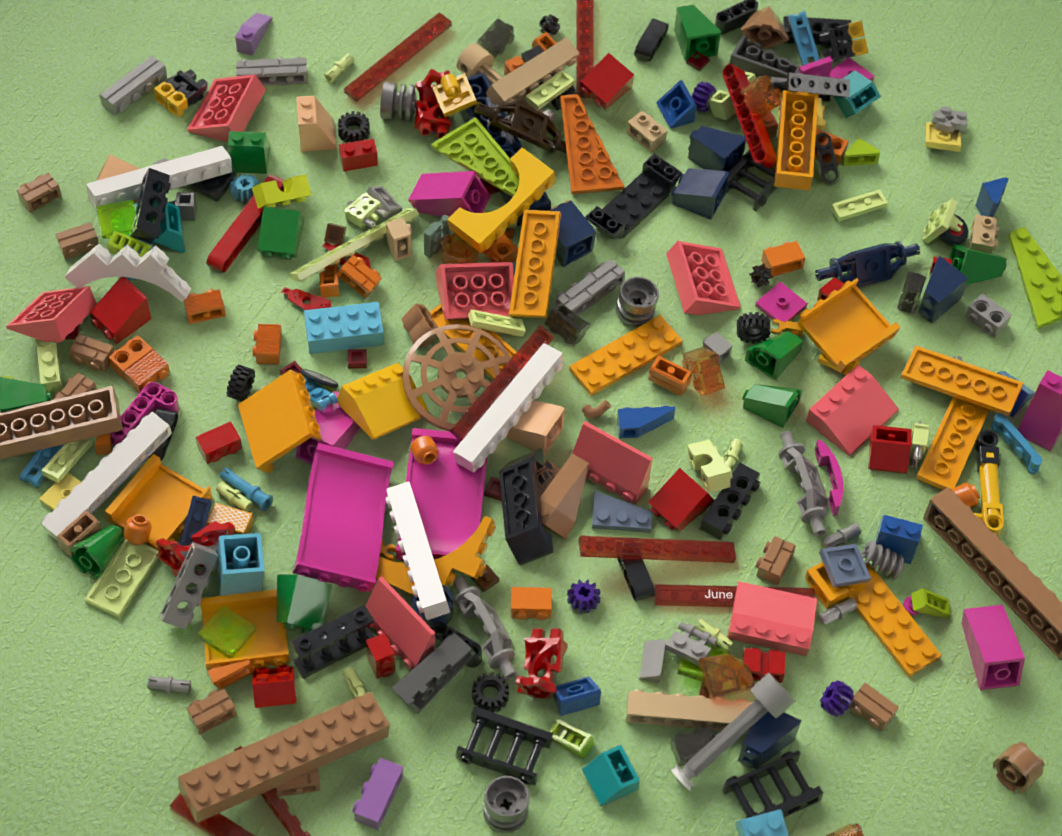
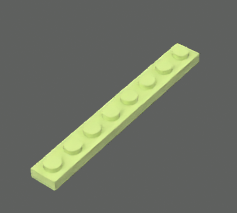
M408 208L374 228L289 273L292 280L304 282L310 279L311 274L323 272L329 264L335 265L340 262V258L355 254V250L358 248H366L370 245L369 242L384 238L387 222L404 218L406 224L414 221L413 218L419 215L416 208Z

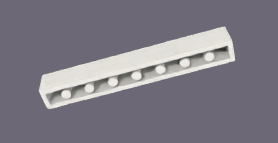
M220 146L86 184L87 196L96 211L138 199L142 179L148 168L169 174L171 190L231 173V157L224 147Z
M543 343L453 451L456 463L473 473L478 467H482L487 456L495 451L501 439L506 438L508 431L518 423L520 416L529 410L531 403L539 398L544 387L549 385L554 375L562 370L564 366L562 352Z
M153 412L143 417L140 424L135 429L130 430L126 438L121 443L116 444L113 451L107 457H104L93 471H90L85 476L83 482L80 485H76L72 489L71 494L66 499H62L58 503L57 508L43 518L41 524L44 530L57 540L56 536L84 511L93 514L172 434L170 426Z
M410 482L388 488L389 497L385 499L388 508L393 509L390 512L392 522H397V526H394L397 538L401 537L402 539L398 541L401 552H406L403 559L406 568L410 567L411 569L407 571L410 582H415L412 589L415 598L419 597L420 601L416 602L420 614H425L426 620L450 613Z

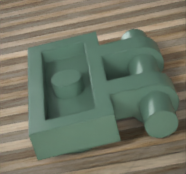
M443 215L439 222L435 221L424 232V255L431 258L440 251L442 247L441 242L447 243L451 237L447 220L449 216Z

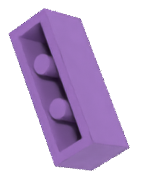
M380 758L377 764H373L370 771L371 778L369 782L364 783L361 790L363 795L360 801L357 800L352 810L356 822L379 830L404 776L403 766Z

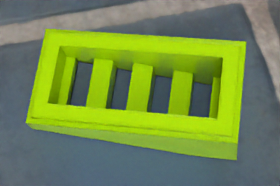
M117 231L113 232L108 242L109 253L117 254L124 248V245H128L130 248L133 246V250L137 253L139 249H142L141 253L138 254L140 257L144 256L151 249V245Z
M924 588L911 594L914 611L943 618L951 617L949 599Z
M557 719L549 731L553 733L552 740L583 759H585L594 745L592 735ZM561 728H563L564 730L561 735L557 736ZM568 733H571L567 740H565V737L568 735Z

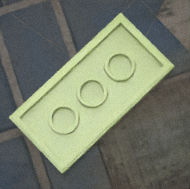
M125 539L103 574L100 575L84 599L85 603L120 619L159 561L156 555L159 551L145 544L132 545Z

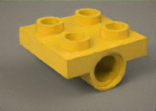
M465 73L457 77L453 74H447L441 78V84L432 87L445 117L477 104Z

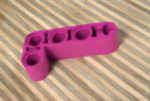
M156 382L148 383L121 415L123 430L110 433L113 446L115 447L116 444L121 443L129 431L135 429L140 424L143 417L151 412L155 413L158 408L178 412L179 403L176 393Z

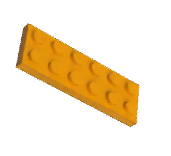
M524 210L509 310L510 316L547 318L561 213L559 211Z
M441 304L430 311L432 319L438 327L455 324L471 326L469 319L445 320ZM461 329L443 331L447 339L467 338L471 340L474 333ZM481 329L492 335L505 347L513 361L517 376L528 362L495 332ZM482 335L480 336L478 343L486 347L495 358L504 356L503 352L492 341ZM463 343L453 344L463 353H466L469 346ZM475 349L473 356L480 363L489 360L481 350ZM508 363L498 365L501 375L499 387L501 388L511 382V372ZM494 368L484 369V373L491 380L495 381Z
M659 315L570 365L569 371L587 393L593 396L656 360L658 356H663L682 345V339L665 319Z
M915 345L901 375V379L1006 416H1010L1023 387V382L917 345Z
M953 397L916 479L942 490L948 487L952 491L963 471L989 409Z
M869 563L866 565L871 577L868 582L841 586L840 589L848 588L847 600L849 598L855 600L857 613L906 676L910 677L939 660L942 655L877 572L871 568Z

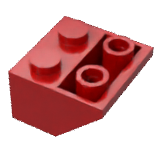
M873 425L869 436L868 470L907 474L912 429Z
M279 665L277 668L272 669L259 667L252 673L255 708L297 704L294 666Z

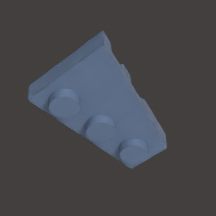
M594 491L592 528L651 533V511Z

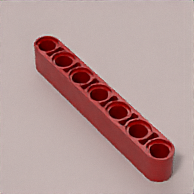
M728 64L723 69V78L743 133L747 138L746 141L753 160L766 168H771L776 163V154L744 70L733 64Z
M270 174L263 182L276 180L278 188L284 192L282 183L284 180ZM254 195L208 255L207 266L223 273L226 272L260 227L263 208L258 209Z

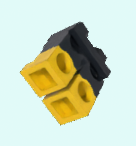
M862 20L827 29V32L820 34V43L830 42L831 46L830 49L822 50L823 57L839 60L869 53L865 37L848 41L865 36Z
M191 69L185 73L179 70L177 75H173L154 88L155 100L163 107L168 108L176 117L180 118L184 114L183 111L197 103L198 100L203 99V92L208 89V83L203 78L196 82L197 76Z

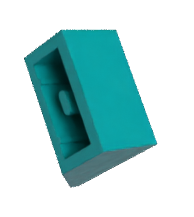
M853 71L843 78L850 80L849 97L833 96L846 118L857 114L881 97L874 83L857 71Z
M167 202L166 207L162 211L165 213L164 219L159 225L161 234L158 239L155 238L154 242L184 253L185 245L180 210L178 206Z
M622 745L602 752L582 769L600 807L639 789L640 779Z

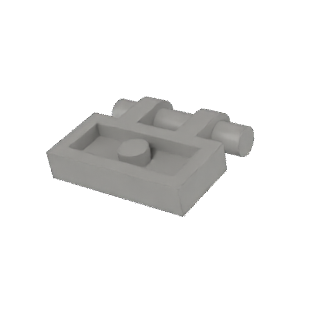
M680 622L678 629L684 633L681 634L675 631L665 644V650L701 667L711 652V648L706 645L715 646L718 639L712 637L706 631L702 632L696 629L690 623L687 625ZM691 636H694V637L700 639V641L697 642V641L691 639L690 637H691Z

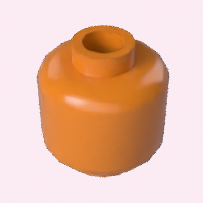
M429 436L416 438L410 447L416 461L423 465L432 464L439 454L437 445Z
M965 482L952 489V492H955L965 505L970 508L978 505L980 496L974 484L970 485L968 482Z
M143 515L130 517L125 525V539L132 545L146 543L150 538L151 522Z

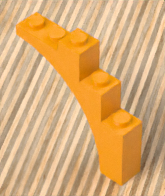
M484 516L477 530L464 544L455 551L434 560L442 585L448 588L449 585L453 584L456 577L455 571H459L474 579H478L479 576L483 575L486 569V565H484L486 561L479 558L480 554L483 555L487 548L486 541L488 536L491 537L495 531L496 526L493 519ZM379 557L376 578L379 579L382 576L388 584L414 595L412 586L415 585V582H410L407 571L411 570L410 567L406 568L405 563L393 562Z

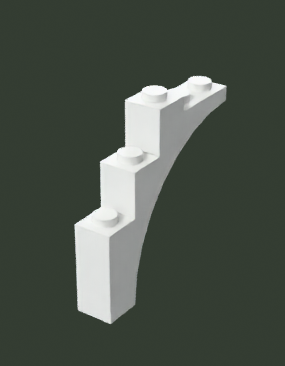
M98 244L71 266L65 275V278L76 288L83 287L101 278L114 276L141 279L170 292L181 302L187 298L191 290L187 282L182 280L172 268L166 265L169 258L157 246L140 257L128 245L112 256L107 249Z

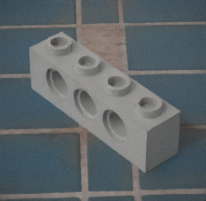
M192 542L159 615L163 622L184 630L187 624H191L194 617V608L199 606L201 602L203 588L208 586L210 582L209 575L219 562L215 550ZM197 565H204L201 571H194V568ZM189 583H195V587L192 590L186 589ZM180 602H187L184 608L177 607Z

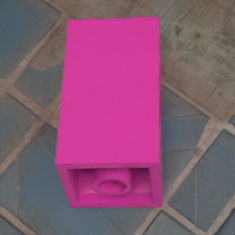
M475 171L423 173L408 201L413 208L417 209L418 213L440 217L447 215L450 217L460 207L472 213H482L490 198V194Z
M1047 370L1039 383L1018 428V431L1025 439L1048 451L1052 450L1062 433V377Z
M334 390L333 393L338 398L339 392ZM337 403L326 406L327 408L323 411L318 409L315 411V418L320 426L322 439L318 440L311 437L297 446L296 458L312 465L313 452L318 443L341 449L347 448L360 429V426Z
M995 605L964 609L961 624L979 689L987 690L1019 686L1025 657L1004 606Z

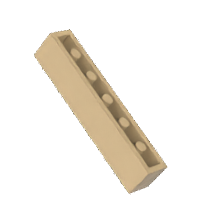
M566 37L493 83L486 94L495 105L497 103H511L516 98L521 99L527 94L528 90L533 91L539 86V83L542 81L543 83L552 77L551 75L564 70L565 66L571 67L577 61L576 57L579 55V52Z
M634 690L628 692L626 722L722 731L753 702H747L743 699L733 701L722 697L711 699L700 695L689 697L684 694L668 695L663 692L646 693L642 690Z

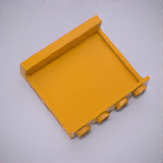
M857 278L852 282L847 281L839 291H832L824 301L821 299L816 302L812 309L804 310L800 314L798 322L799 327L840 374L894 338L901 328L896 322L890 325L858 289L856 285L859 280Z
M291 369L238 404L255 466L266 473L274 470L272 462L309 438L322 439L320 426L315 418V410L310 402V394L305 386V378L302 374Z
M153 454L105 510L107 521L125 530L126 521L134 515L147 517L152 524L150 538L145 544L158 550L157 540L164 538L172 542L177 541L182 535L192 496L212 500L211 487L207 486L206 489H203L162 465L160 457Z
M277 589L201 599L200 606L207 673L210 669L247 660L251 662L255 669L269 665L279 666L289 663L286 628H283L284 624L277 622Z

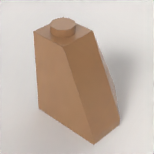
M770 6L756 11L741 28V31L752 43L757 42L761 44V48L764 50L789 40L778 15Z

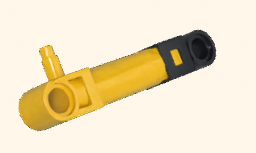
M984 430L980 433L975 447L977 451V472L980 474L981 509L980 513L974 514L985 522L987 528L992 533L999 536L1004 526L1003 504H1000L998 467L1000 465L999 447H996L998 435L991 430Z

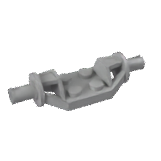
M785 431L780 434L784 447L779 451L778 455L783 460L785 469L790 473L797 472L802 478L801 487L806 494L797 501L801 511L800 519L803 523H811L815 536H822L826 533L822 519L827 515L826 505L828 498L817 467L802 455L805 451L804 445L795 443L792 433Z
M463 576L456 577L453 582L459 593L454 599L456 606H459L463 614L469 619L478 617L480 620H483L485 624L483 628L487 635L491 636L482 646L489 659L488 664L490 668H500L506 680L513 679L517 672L510 661L514 658L515 653L512 649V640L495 609L479 598L481 592L478 587L469 588Z

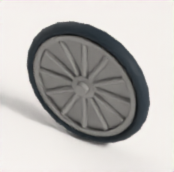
M307 369L301 370L303 376L331 388L339 386L336 381L322 374Z

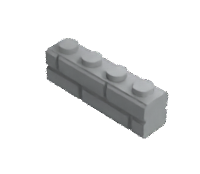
M151 56L100 94L102 106L113 115L124 112L127 106L137 102L144 93L150 92L156 84L165 81L167 77L166 66L154 56Z
M295 57L291 59L277 58L269 60L263 58L259 60L244 59L236 61L237 76L256 75L262 85L308 83L306 58Z
M612 259L606 263H600L594 272H588L579 283L574 282L568 291H562L556 297V309L569 321L573 320L625 281V271L620 266H617Z

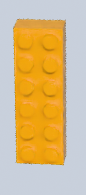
M783 90L780 104L774 187L810 191L814 169L818 94Z

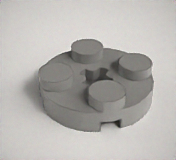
M942 106L940 110L935 111L932 117V124L935 123L937 129L948 133H954V130L964 131L968 122L967 113L951 110L947 106Z

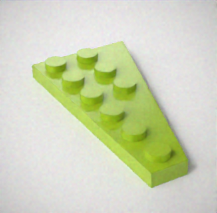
M476 117L431 144V148L468 171H475L478 177L511 197L515 195L520 180L511 169L510 158Z
M1025 226L1009 232L1008 239L1017 260L1016 265L1021 273V281L1027 300L1032 308L1031 313L1036 321V329L1038 330L1062 320L1061 274Z

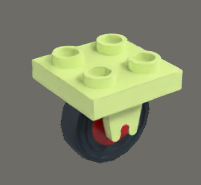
M951 199L947 203L944 202L939 209L933 210L928 217L929 223L923 230L924 236L922 241L929 244L940 236L950 246L952 244L960 245L965 242L969 230L965 221L960 216L954 214L957 201Z

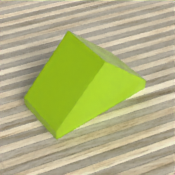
M858 138L845 152L842 165L845 167L878 164L880 150Z

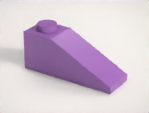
M255 13L243 23L235 37L237 51L253 56L272 17Z

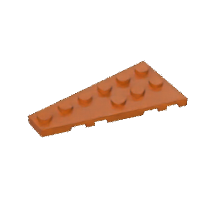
M579 95L560 96L571 195L625 189L606 148L587 115Z

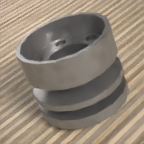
M384 82L380 103L381 119L393 120L395 112H398L399 121L403 120L404 113H406V121L411 122L416 103L415 85H409L407 92L406 84H402L401 90L398 91L397 83Z
M632 277L624 281L620 288L616 305V313L619 319L625 324L637 327L652 320L659 298L657 286L651 280L644 277Z
M501 776L494 779L487 786L483 812L486 823L493 830L501 833H511L525 824L530 800L526 785L518 778Z

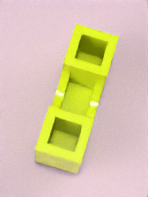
M306 174L290 177L282 181L284 192L278 188L276 180L260 183L252 187L258 209L263 207L276 208L278 204L284 207L290 205L292 201H295L296 204L305 202L306 198L312 195Z

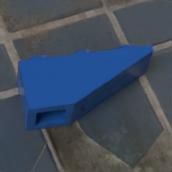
M675 406L625 407L618 409L617 426L619 439L638 438L673 420Z

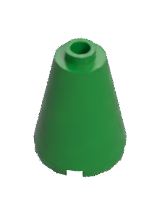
M110 525L75 544L70 549V552L73 551L71 560L82 573L88 572L92 574L91 578H98L103 574L123 542V530L118 526Z

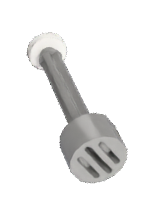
M770 673L750 689L757 699L685 763L684 769H681L677 764H675L674 769L670 768L677 777V781L683 784L689 791H691V787H696L691 779L698 777L701 772L768 711L777 719L795 702L791 695Z

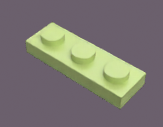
M561 70L527 94L525 101L538 111L573 86L575 80Z
M879 189L831 205V210L838 222L885 208L888 202Z
M470 310L468 314L470 324L475 328L522 337L526 332L522 319L477 310Z
M88 438L64 444L41 470L42 475L59 483L91 447L93 439Z

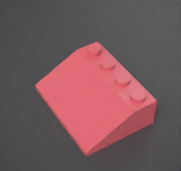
M256 75L214 79L187 129L188 132L228 142L229 131L244 132L257 105L262 99L266 90Z
M677 241L666 253L684 313L704 315L741 308L721 248Z
M512 262L440 264L435 270L437 289L445 320L469 319L468 314L470 310L513 317L509 315L514 283Z
M90 286L42 292L6 327L8 330L44 342L54 341L59 343L64 341L65 337L73 332L74 328L81 324L85 317L90 315V311L97 303Z
M857 365L809 409L806 422L850 456L869 439L873 425H884L899 408L877 380L860 365Z
M585 421L572 454L589 462L586 477L591 482L598 483L605 487L607 491L616 493L625 501L636 505L648 489L653 458Z
M381 576L366 604L368 611L374 619V623L368 625V627H373L377 632V636L385 633L395 656L399 655L403 659L405 667L408 670H413L435 650V632Z
M738 581L727 638L807 656L812 639L817 599Z

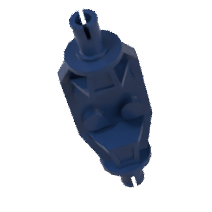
M896 241L895 243H883L860 249L838 259H830L829 267L815 270V273H818L815 276L818 281L835 277L844 284L847 281L852 282L857 278L859 280L856 285L858 288L892 279L901 266L906 265L907 257L920 255V251H918L920 247L917 243L904 247L900 241ZM895 258L896 261L891 265V259ZM846 272L848 276H842V273Z

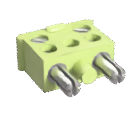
M364 193L355 201L350 200L347 202L348 207L344 210L346 221H350L361 228L366 225L374 228L376 223L371 220L377 221L378 215L384 218L388 216V212L381 209L380 202L369 196L368 193Z
M921 421L914 423L911 432L910 457L912 458V468L918 467V460L922 459L927 447L929 425H924Z

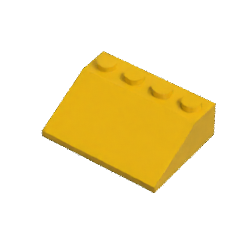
M399 363L341 386L337 404L372 440L421 419L406 397L402 379L403 367ZM409 374L410 386L414 390L417 387ZM421 395L416 397L419 404L429 412Z

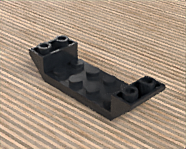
M654 153L643 163L642 173L603 209L596 206L585 218L610 237L624 238L670 195L682 172Z
M541 448L509 461L499 471L505 540L520 566L554 553L552 535L543 530L537 477V470L544 467L543 450Z

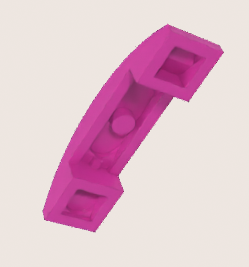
M817 440L814 449L818 466L827 467L833 488L830 491L828 501L832 515L837 516L844 490L842 472L832 451L823 441Z

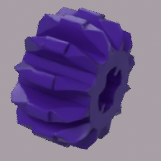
M702 81L698 83L692 93V98L697 105L696 110L705 113L710 109L708 99L716 93V88L708 82Z
M579 579L578 583H572L571 589L567 591V602L572 604V610L578 608L579 613L585 610L589 614L590 608L596 610L597 604L600 603L601 591L596 589V583L590 585L588 579L585 583Z
M839 680L831 682L830 686L826 687L825 692L822 693L823 697L820 699V707L830 715L835 717L842 716L844 711L848 710L849 705L852 704L854 690Z

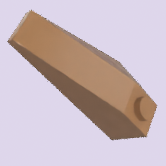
M574 454L569 457L540 497L543 527L565 540L576 523L583 486L585 485L589 462Z

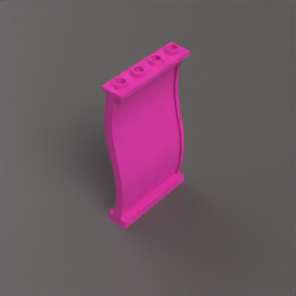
M413 428L411 444L418 437L429 436L439 449L437 459L432 464L427 465L418 463L410 450L406 482H410L435 560L455 551L471 537L480 525L488 456L482 467H478L473 473L456 463L453 451L468 433ZM398 542L396 560L404 562L403 556L406 555V552H401Z
M318 443L313 452L301 535L292 574L317 579L325 583H334L340 587L354 588L361 592H371L376 583L375 578L381 549L386 505L385 498L387 497V489L394 462Z

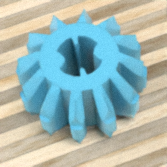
M240 173V176L234 177L230 184L231 195L236 202L240 200L242 204L245 201L249 202L254 195L252 187L260 184V182L256 180L255 175L250 176L247 173L243 176Z

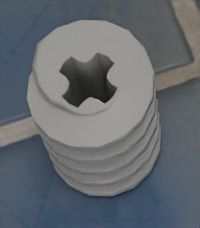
M874 540L869 541L861 552L862 558H865V565L872 561V569L879 565L878 572L886 569L885 576L892 572L893 580L899 576L903 569V556H897L896 552H890L889 548L883 549V546L881 544L876 545Z

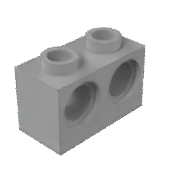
M982 293L969 306L965 317L983 329L985 333L995 338L1009 324L1012 314Z

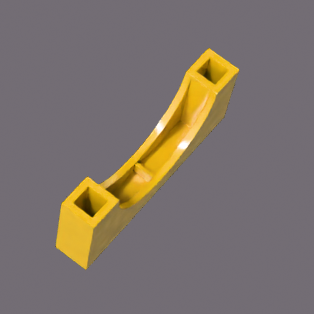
M521 148L510 159L511 169L517 174L520 181L515 195L507 204L487 213H472L460 207L447 219L449 229L480 253L485 249H489L495 239L501 237L510 225L515 224L518 217L524 213V210H529L531 204L538 201L543 193L555 184V171L524 148Z

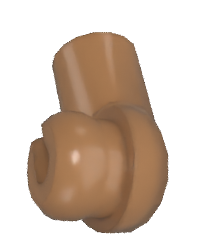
M604 400L596 408H592L591 405H585L582 408V412L587 418L600 417L611 408V405L607 400Z

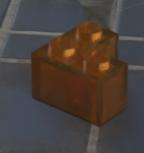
M701 347L682 354V366L694 375L695 381H693V385L698 393L708 395L725 389L716 352Z

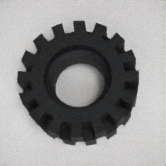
M351 111V114L347 112L345 113L346 116L342 115L341 119L339 118L338 135L342 141L345 140V143L350 141L351 143L369 138L370 123L365 114L361 115L358 111L357 114H354V111ZM350 126L360 127L358 130L347 129Z
M749 312V315L745 313L743 316H739V319H737V337L741 341L745 340L746 343H749V341H752V343H755V341L761 343V340L766 341V338L770 337L769 317L763 313L759 315V312H755V314Z
M239 364L230 376L231 379L228 381L229 385L227 386L226 394L228 397L242 402L251 393L250 390L253 388L252 384L255 381V371Z
M490 672V676H487V673H483V677L479 675L477 681L475 680L472 686L474 705H478L479 708H484L485 710L489 709L493 713H495V709L500 711L501 706L505 707L506 702L509 700L508 682L506 683V679L504 677L501 679L498 673L494 676V672ZM486 687H495L499 693L497 697L490 699L486 698L482 692Z

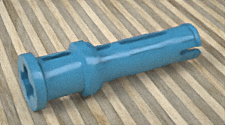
M224 468V471L222 470L220 478L246 495V498L257 504L260 510L266 511L271 506L273 496L266 495L259 486H252L229 468Z

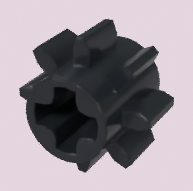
M551 14L543 16L539 22L540 32L555 35L560 29V24L557 23L559 19Z
M765 264L752 267L754 272L749 273L752 280L751 283L757 284L758 287L763 286V284L765 286L769 285V279L773 278L771 268L765 267Z

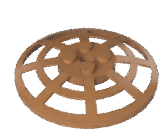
M455 324L435 328L425 333L414 343L406 356L402 379L406 397L412 408L421 418L439 429L449 432L467 433L471 431L476 423L465 425L448 423L446 421L450 411L456 413L474 412L478 422L483 416L481 408L489 404L496 394L501 395L505 390L499 387L501 375L498 365L509 364L511 382L516 377V372L509 353L496 338L479 328ZM461 329L474 333L471 340L467 338L447 339L443 331ZM436 334L440 342L432 347L425 357L414 354L424 340ZM482 335L492 341L503 352L504 356L495 358L486 347L478 343L480 336ZM463 343L469 346L466 353H455L451 344ZM444 347L448 356L442 362L431 359L436 351ZM475 349L481 350L489 360L480 363L473 356ZM411 361L422 364V386L412 390L409 380ZM427 366L438 369V379L428 382ZM494 368V383L484 379V369ZM462 371L466 377L459 379L456 376V372ZM441 386L449 394L446 402L437 397L432 390ZM481 386L491 391L484 400L478 402L475 393ZM427 393L434 403L442 407L443 410L439 419L427 412L419 404L416 397ZM456 397H468L471 406H454L453 403Z

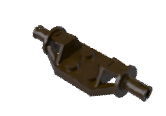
M481 102L477 103L474 112L488 118L487 126L491 127L493 125L503 132L505 131L534 144L536 147L548 150L549 154H553L556 149L566 153L565 141L561 140L562 132L557 131L548 115L519 102L497 103L493 108ZM499 112H508L505 118L498 116ZM546 131L553 136L552 140L545 137Z

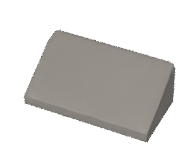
M383 186L368 188L366 193L379 201L381 209L388 212L386 218L382 217L384 220L402 211L403 208Z
M666 640L645 641L639 679L660 682Z

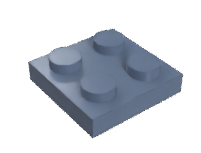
M857 544L825 548L819 552L833 588L865 583L871 579Z

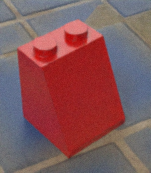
M608 52L580 81V90L585 96H590L598 107H603L606 110L632 88L635 75Z
M120 277L90 311L92 325L97 330L100 329L105 338L109 341L112 340L116 345L151 320L147 297L125 277Z
M679 468L648 503L652 506L650 510L657 517L662 515L666 519L664 523L672 530L676 528L681 531L709 508L715 500Z

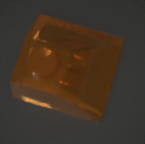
M730 653L699 659L710 699L740 694L755 686L750 667Z

